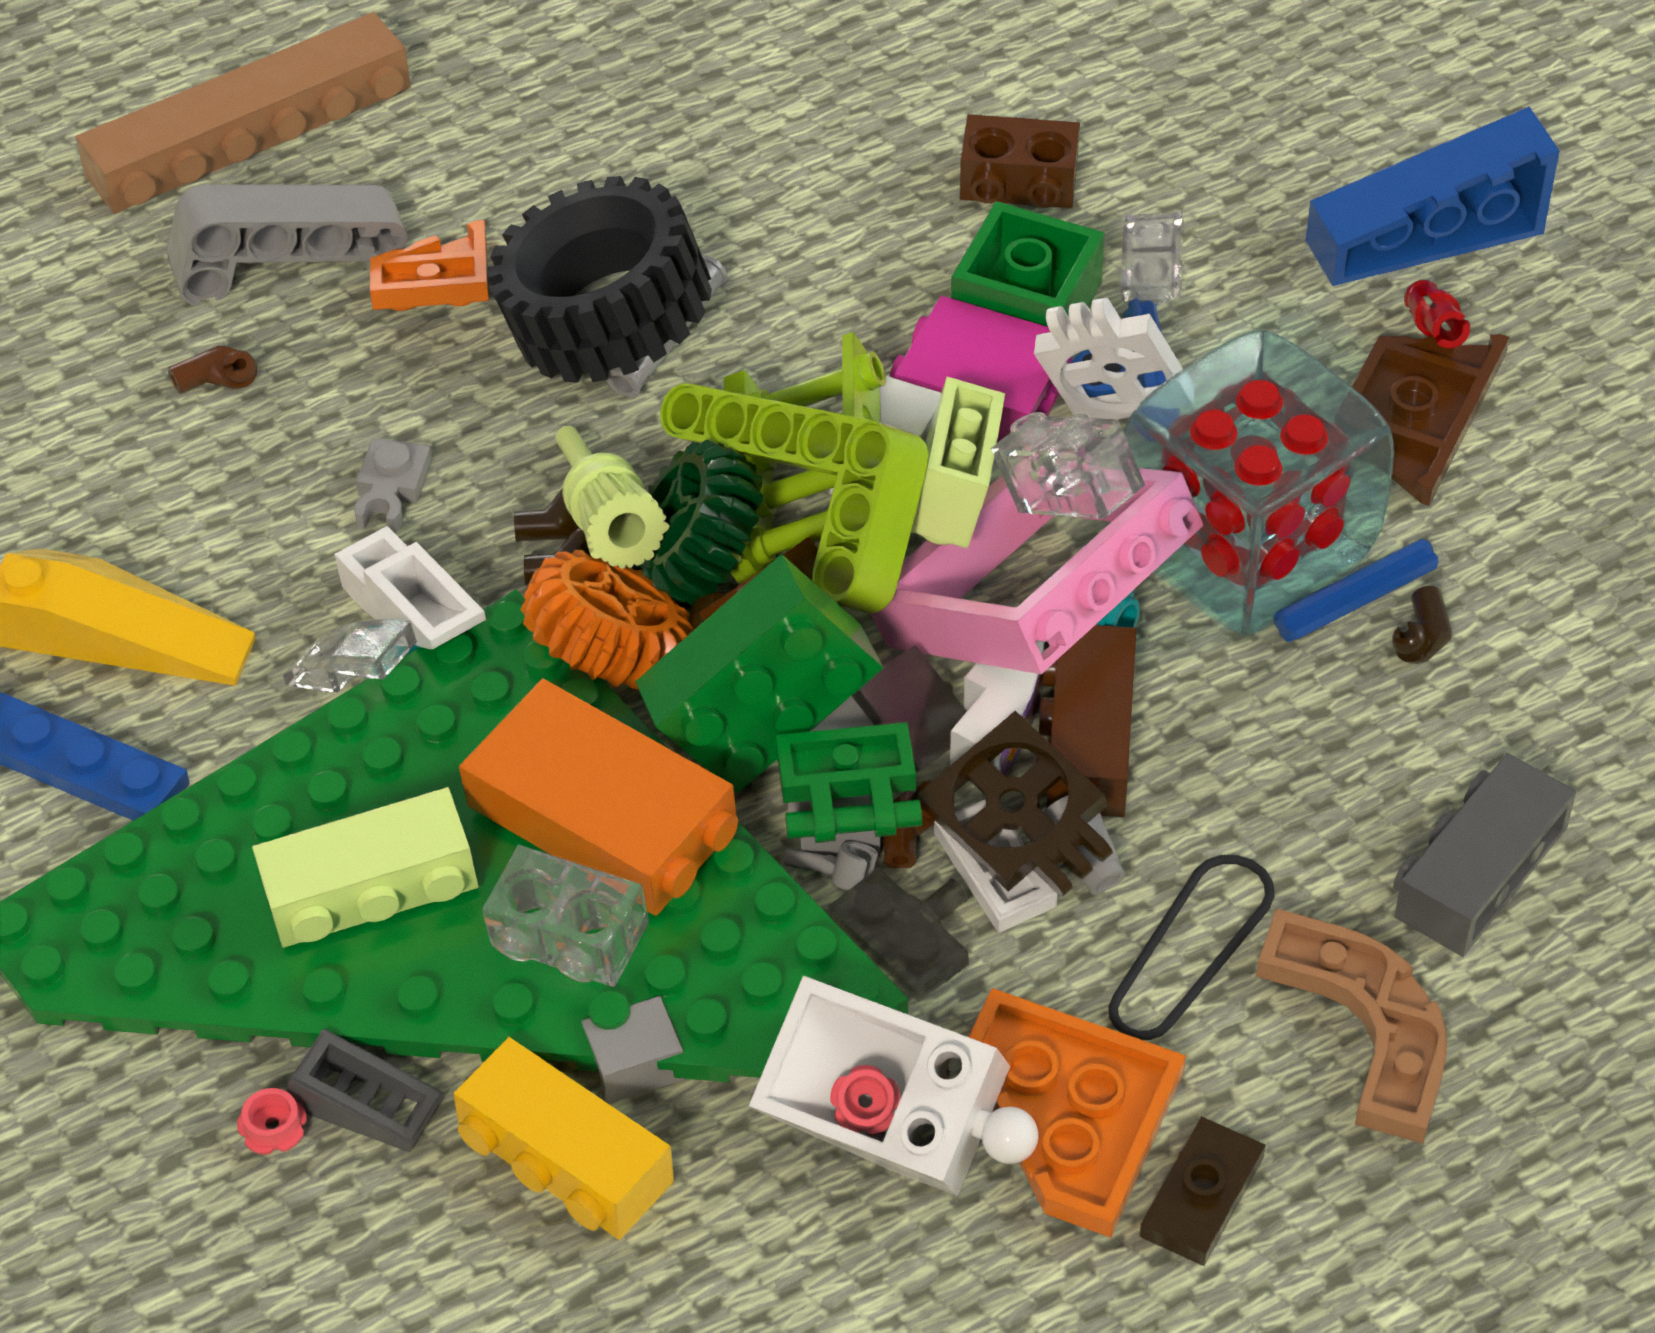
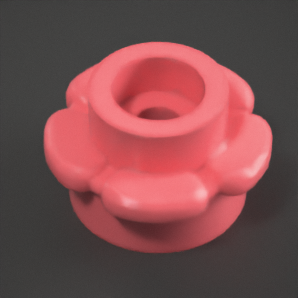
M870 1065L854 1067L847 1077H839L831 1089L830 1102L837 1110L835 1112V1120L841 1127L857 1133L867 1131L869 1135H877L889 1128L894 1116V1109H897L900 1102V1091L893 1079L882 1075V1071L877 1067ZM866 1094L871 1097L872 1104L869 1107L864 1108L859 1105L858 1099L861 1095Z
M266 1088L255 1092L245 1101L237 1121L238 1133L245 1137L246 1147L257 1154L269 1155L273 1150L278 1149L286 1152L301 1141L304 1135L302 1126L307 1121V1115L304 1107L298 1101H295L290 1093L278 1088ZM271 1121H277L279 1123V1125L274 1129H268L266 1127V1125Z

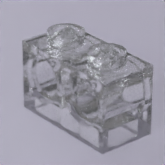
M519 844L482 908L491 946L495 947L506 957L520 962L531 959L558 968L561 973L575 981L590 982L594 980L612 987L616 986L649 923L641 884ZM540 908L539 911L533 913H524L531 909ZM593 929H604L598 933L585 934Z

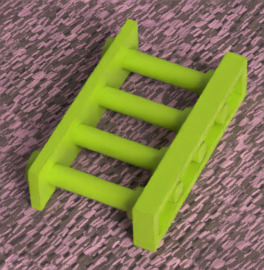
M852 331L842 335L841 369L769 393L766 389L760 390L746 370H742L724 377L723 390L805 407L842 394L843 413L840 414L881 423L880 387L885 385L886 377L878 355L874 351L867 352ZM746 456L748 461L756 465V473L762 477V487L759 492L764 496L763 503L756 511V514L760 517V522L752 529L750 535L752 543L746 545L741 554L742 563H736L730 571L739 584L776 559L777 553L791 549L807 537H810L812 542L821 539L828 510L773 529L772 515L776 513L778 506L834 488L836 475L807 470L772 482V469L777 467V463Z

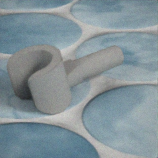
M847 841L841 844L837 857L788 848L784 852L783 862L785 865L821 871L823 874L832 875V882L841 889L850 890L859 886L863 880L872 877L878 853L869 845Z

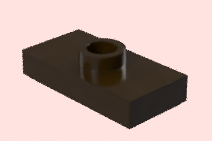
M1201 1116L1140 1225L1139 1237L1205 1266L1264 1158L1266 1145Z

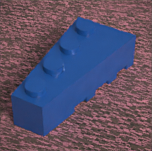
M1530 106L1310 200L1305 241L1332 286L1542 235L1545 230L1560 151Z

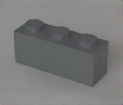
M1506 753L1491 773L1481 770L1470 784L1461 809L1456 815L1449 811L1446 812L1436 824L1426 851L1421 857L1415 854L1410 855L1399 869L1393 883V889L1399 892L1394 918L1464 957L1566 831L1576 790L1509 753Z

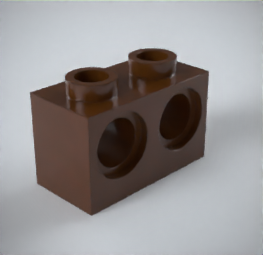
M967 114L960 160V200L979 201L986 204L998 201L1008 204L1034 205L1041 208H1073L1080 122Z

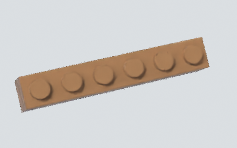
M371 12L76 135L84 176L113 214L134 205L143 204L150 198L185 183H192L204 175L232 163L244 161L251 155L284 141L293 140L305 132L333 120L342 119L354 111L380 100L392 98L397 93L411 88L406 49L374 12Z

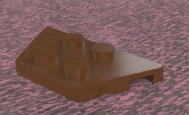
M1490 334L1488 345H1460L1455 348H1444L1436 343V339L1432 335L1423 339H1414L1408 336H1379L1336 415L1335 424L1345 432L1350 444L1416 500L1430 506L1507 354L1510 337L1502 334Z

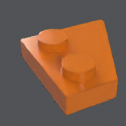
M485 220L467 223L468 236L441 245L440 239L434 235L417 241L408 248L394 249L370 258L372 310L392 309L405 311L418 306L444 304L465 306L473 302L489 301Z

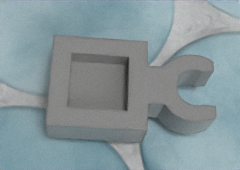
M377 438L371 439L356 480L358 496H361L354 507L358 529H365L368 519L376 513L387 514V526L394 533L401 528L403 515L400 501L418 502L432 462L430 445Z

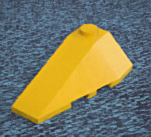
M38 548L6 553L0 565V647L236 686L256 640L255 632L97 557Z

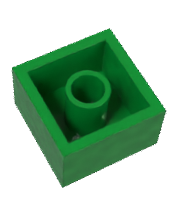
M995 201L951 276V298L1048 327L1046 321V311L1048 308L1062 306L1069 316L1070 304L1085 302L1089 307L1102 283L1105 232Z

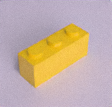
M510 1037L453 1093L459 1124L457 1129L465 1143L483 1156H488L493 1152L509 1163L515 1176L530 1190L542 1193L546 1189L564 1201L570 1215L589 1230L595 1231L601 1227L620 1240L674 1182L672 1153L669 1144Z

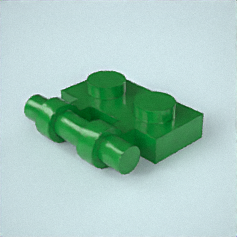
M908 722L776 735V754L783 803L810 801L811 810L785 813L788 839L814 837L815 843L836 841L837 834L874 831L875 837L895 836L896 829L922 826L920 801L893 802L892 793L916 791V770ZM870 795L871 804L833 808L832 799Z

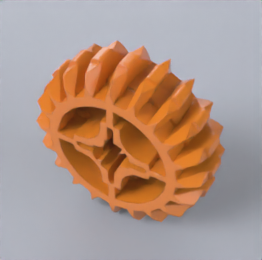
M574 550L572 554L557 551L554 557L545 558L540 568L535 570L523 596L525 600L520 609L525 615L523 624L528 630L534 632L533 640L537 644L547 646L549 648V655L552 658H561L570 664V670L579 669L587 673L591 680L598 677L607 680L613 687H619L622 683H625L630 688L637 690L639 689L635 681L686 638L693 629L688 622L690 614L685 608L679 606V603L675 602L667 593L656 589L653 581L642 574V569L634 570L628 566L621 569L619 565L611 566L608 561L604 562L602 558H593L583 550Z

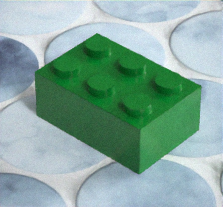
M781 554L635 682L655 727L710 772L733 784V790L739 793L777 760L776 735L810 732L884 667L860 623Z

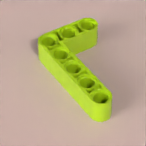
M680 383L669 390L664 397L660 409L661 425L667 434L688 442L701 443L707 439L718 445L722 443L724 448L728 449L730 447L747 457L837 476L813 567L812 582L839 606L865 613H877L885 609L892 601L896 592L928 466L929 454L922 438L913 433L874 420L690 383Z

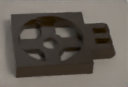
M1016 711L1010 714L917 794L921 807L1008 892L1029 873L1034 871L1058 895L1063 897L1073 888V885L1058 867L1064 863L1082 880L1093 871L1089 861L1078 851L1081 847L1084 846L1100 862L1105 861L1113 854L1106 840L1088 824L1089 821L1107 807L1105 794ZM1010 748L1027 749L1039 759L1020 778L1004 776L991 763L1005 749ZM1061 780L1068 786V802L1060 821L1055 824L1039 809V798ZM970 781L986 796V807L963 826L955 815L954 797L955 792ZM1016 791L1024 796L1025 803L1020 810L1006 812L999 806L1001 797L1007 792ZM1003 829H1020L1032 841V843L1009 848L987 844Z

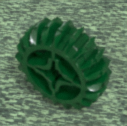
M707 439L701 443L693 441L686 447L684 452L678 451L675 453L671 464L660 468L659 478L654 485L648 486L649 494L658 502V506L663 510V514L666 515L665 521L670 525L669 529L662 534L664 537L660 541V548L653 550L654 557L650 560L644 559L645 562L639 566L633 564L631 568L634 570L642 569V574L653 581L656 589L667 593L681 607L687 604L692 606L699 597L716 593L719 583H727L729 581L730 571L734 565L742 563L741 554L746 545L752 543L750 539L752 529L760 522V517L756 514V511L763 503L764 495L759 492L762 487V477L756 473V465L748 461L745 455L730 447L726 449L722 443L718 445Z

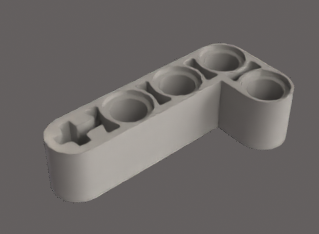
M199 185L186 190L178 199L167 247V257L181 297L188 304L197 306L201 305L200 300L215 297L217 301L223 299L228 294L236 263L370 261V258L391 250L404 249L407 243V232L389 190L378 185Z

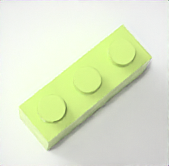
M946 376L926 439L929 454L928 466L911 529L912 533L922 535L926 540L935 544H953L968 549L990 483L1005 393Z
M449 787L252 846L282 948L300 942H314L326 937L330 933L362 923L383 921L395 913L431 902L448 901L460 893L479 888L470 847Z

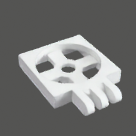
M1107 297L1092 301V313L1085 302L1070 304L1069 316L1062 306L1047 309L1046 321L1051 332L1036 335L1034 355L1079 424H1094L1192 407L1194 386L1150 314L1121 319ZM1087 349L1092 354L1091 360L1071 364L1066 362L1073 355ZM1110 363H1117L1124 366L1126 371L1110 372L1105 370L1104 366ZM1162 370L1166 383L1165 385L1143 388L1137 376ZM1100 381L1111 385L1116 393L1090 398L1082 385Z

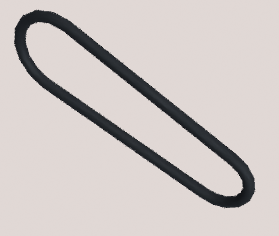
M1219 855L1205 860L1193 871L1109 1003V1019L1117 1031L1141 1040H1152L1163 1036L1172 1028L1269 911L1275 894L1274 883L1266 869L1254 860L1246 857ZM1222 864L1240 865L1249 868L1257 874L1264 885L1265 892L1261 905L1167 1018L1158 1027L1151 1030H1136L1123 1023L1118 1010L1122 999L1201 877L1211 868Z

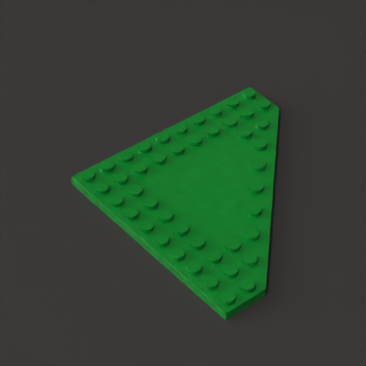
M517 589L483 608L486 617L485 621L432 650L423 647L417 648L0 901V975L32 1018L39 1024L64 1026L66 1020L101 1023L103 1030L154 1035L158 1034L159 1028L195 1031L197 1038L250 1043L253 1036L288 1038L291 1046L310 1048L324 1028L352 1044L384 1046L386 1054L441 1058L442 1051L480 1054L481 1062H484L510 1037L543 1060L576 1062L577 1070L599 1072L581 1021L590 1018L592 1023L601 1029H616L628 1021L630 1005L661 996L683 1053L658 1061L657 1069L672 1070L674 1078L730 1083L731 1075L761 1077L803 976L905 1014L909 1012L908 998L739 821L737 830L730 843L719 852L714 851L699 867L695 879L687 892L679 898L673 897L661 912L655 916L467 806L459 765L542 678L667 747L603 679L597 677L591 680L587 673L579 669L570 670V664L561 658H552L549 655V648L547 646L537 644L533 640L534 632L528 630L523 624L525 615L520 610L525 598ZM449 787L470 847L479 888L460 893L448 901L431 902L395 913L383 921L362 923L330 933L326 937L314 942H300L282 948L252 846Z

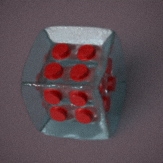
M1256 330L1222 344L1169 378L1146 396L1132 412L1125 425L1121 439L1119 466L1181 472L1204 526L1154 572L1217 623L1236 633L1250 635L1275 625L1273 617L1277 611L1342 579L1368 554L1379 537L1384 523L1393 472L1394 441L1391 429L1380 412L1351 385L1296 344L1272 332Z

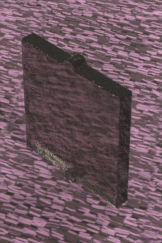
M915 645L884 664V668L855 692L852 698L873 725L908 722L917 773L950 751L951 730L967 711L952 693L953 686L949 682L942 680Z

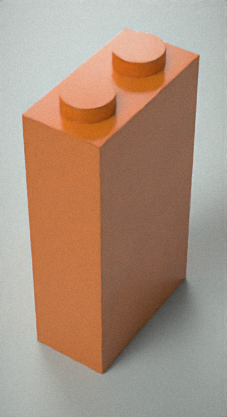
M543 678L459 765L468 807L655 916L661 912L673 897L679 898L687 892L695 879L699 867L714 851L719 852L730 843L738 826L733 784Z

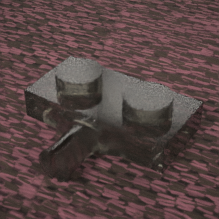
M878 867L828 906L830 918L917 1002H920L969 965L968 950L944 929L941 920L969 899L962 885H957V881L953 878L948 879L944 885L925 900H919L917 897L907 894Z

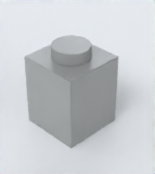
M661 996L630 1005L628 1021L616 1029H601L595 1026L590 1018L581 1021L600 1072L602 1095L606 1103L610 1104L685 1080L674 1078L672 1070H660L657 1068L658 1061L683 1053Z

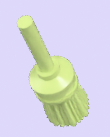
M572 426L561 427L556 433L555 440L572 466L564 480L563 500L575 523L584 531L590 555L596 559L602 558L604 562L608 561L611 566L619 565L621 569H624L626 565L629 568L633 564L639 566L645 562L644 559H652L655 555L653 550L660 548V541L664 537L662 534L667 532L670 526L665 521L666 515L663 514V510L658 506V502L645 490L641 479L625 459L611 453L592 454L576 428Z

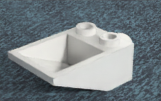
M806 976L802 977L749 1104V1107L753 1110L886 1169L958 1196L980 1140H982L986 1152L993 1159L1004 1164H1016L1024 1161L1033 1153L1038 1143L1037 1125L1026 1111L1017 1107H1002L992 1112L1010 1068V1065L996 1047ZM951 1059L961 1062L962 1070L960 1074L954 1079L946 1080L948 1076L946 1071ZM870 1065L879 1068L882 1071V1075L895 1081L900 1091V1102L897 1109H894V1116L889 1128L877 1135H869L867 1131L854 1132L841 1127L835 1120V1112L837 1110L830 1102L831 1089L839 1077H847L851 1070L857 1066ZM864 1094L859 1097L858 1103L861 1107L867 1108L872 1104V1099L869 1095ZM924 1125H933L935 1128L933 1140L928 1145L919 1147L921 1142L920 1135Z

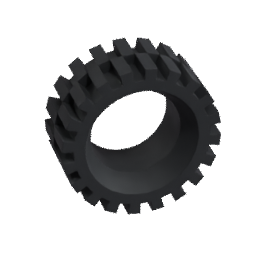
M622 176L607 177L604 187L595 188L592 180L577 183L578 193L565 197L561 189L547 196L551 203L548 207L540 210L533 205L522 213L526 222L522 227L510 224L502 234L507 246L494 247L490 256L494 266L487 269V278L491 284L490 289L525 361L532 368L537 365L542 375L552 379L560 372L564 382L578 383L583 372L589 373L592 382L608 380L609 370L620 367L623 375L630 374L639 370L635 361L648 355L653 362H656L667 355L664 344L669 340L681 344L690 335L686 322L699 323L706 311L702 301H710L712 289L708 280H711V277L683 208L676 196L671 197L668 188L659 183L654 188H651L648 179L634 177L629 186H626ZM629 271L609 285L592 292L576 295L584 287L602 277Z

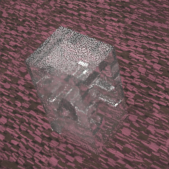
M1035 412L1016 420L1010 426L1011 433L991 448L1019 513L1105 519L1145 486L1118 419L1089 418L1086 414L1056 417L1046 416L1043 412Z

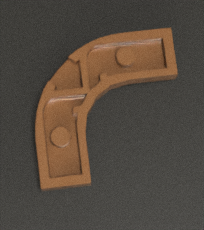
M1276 908L1258 960L1256 977L1320 994L1349 1008L1364 1023L1373 1044L1372 1064L1357 1109L1355 1125L1424 1144L1439 1093L1447 1054L1446 1029L1437 1001L1431 1002L1426 992L1412 976L1414 968L1396 952L1379 941L1339 925Z

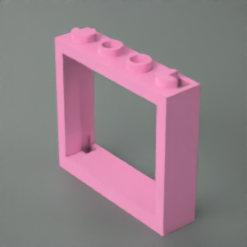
M1024 455L988 487L968 549L953 544L939 545L926 540L903 561L892 601L885 609L877 613H871L884 643L890 648L1042 674L1204 525L1181 472ZM1060 515L1111 522L1018 607L961 599L1053 516ZM1038 640L1048 641L1050 645L1042 653H1040L1036 644Z

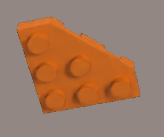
M992 988L968 1037L996 1047L1010 1065L993 1112L1002 1107H1017L1026 1111L1034 1119L1038 1129V1143L1033 1153L1024 1161L1019 1162L1044 1214L1111 1238L1183 1076L1186 1055Z

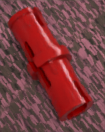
M1418 280L1412 283L1404 294V303L1406 307L1410 308L1408 311L1412 314L1415 326L1424 335H1432L1439 346L1455 348L1462 345L1470 334V323L1464 319L1466 316L1461 312L1458 301L1449 292L1438 289V286L1432 281ZM1427 296L1432 301V304L1429 306L1423 297ZM1445 322L1450 331H1446L1441 324Z

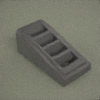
M324 1028L290 1078L286 1091L304 1107L306 1114L407 1152H411L445 1095L444 1092ZM329 1069L340 1073L332 1087L322 1082ZM354 1079L365 1083L356 1099L345 1094ZM380 1088L391 1092V1094L378 1112L368 1107V1105ZM404 1098L417 1102L404 1125L392 1119Z

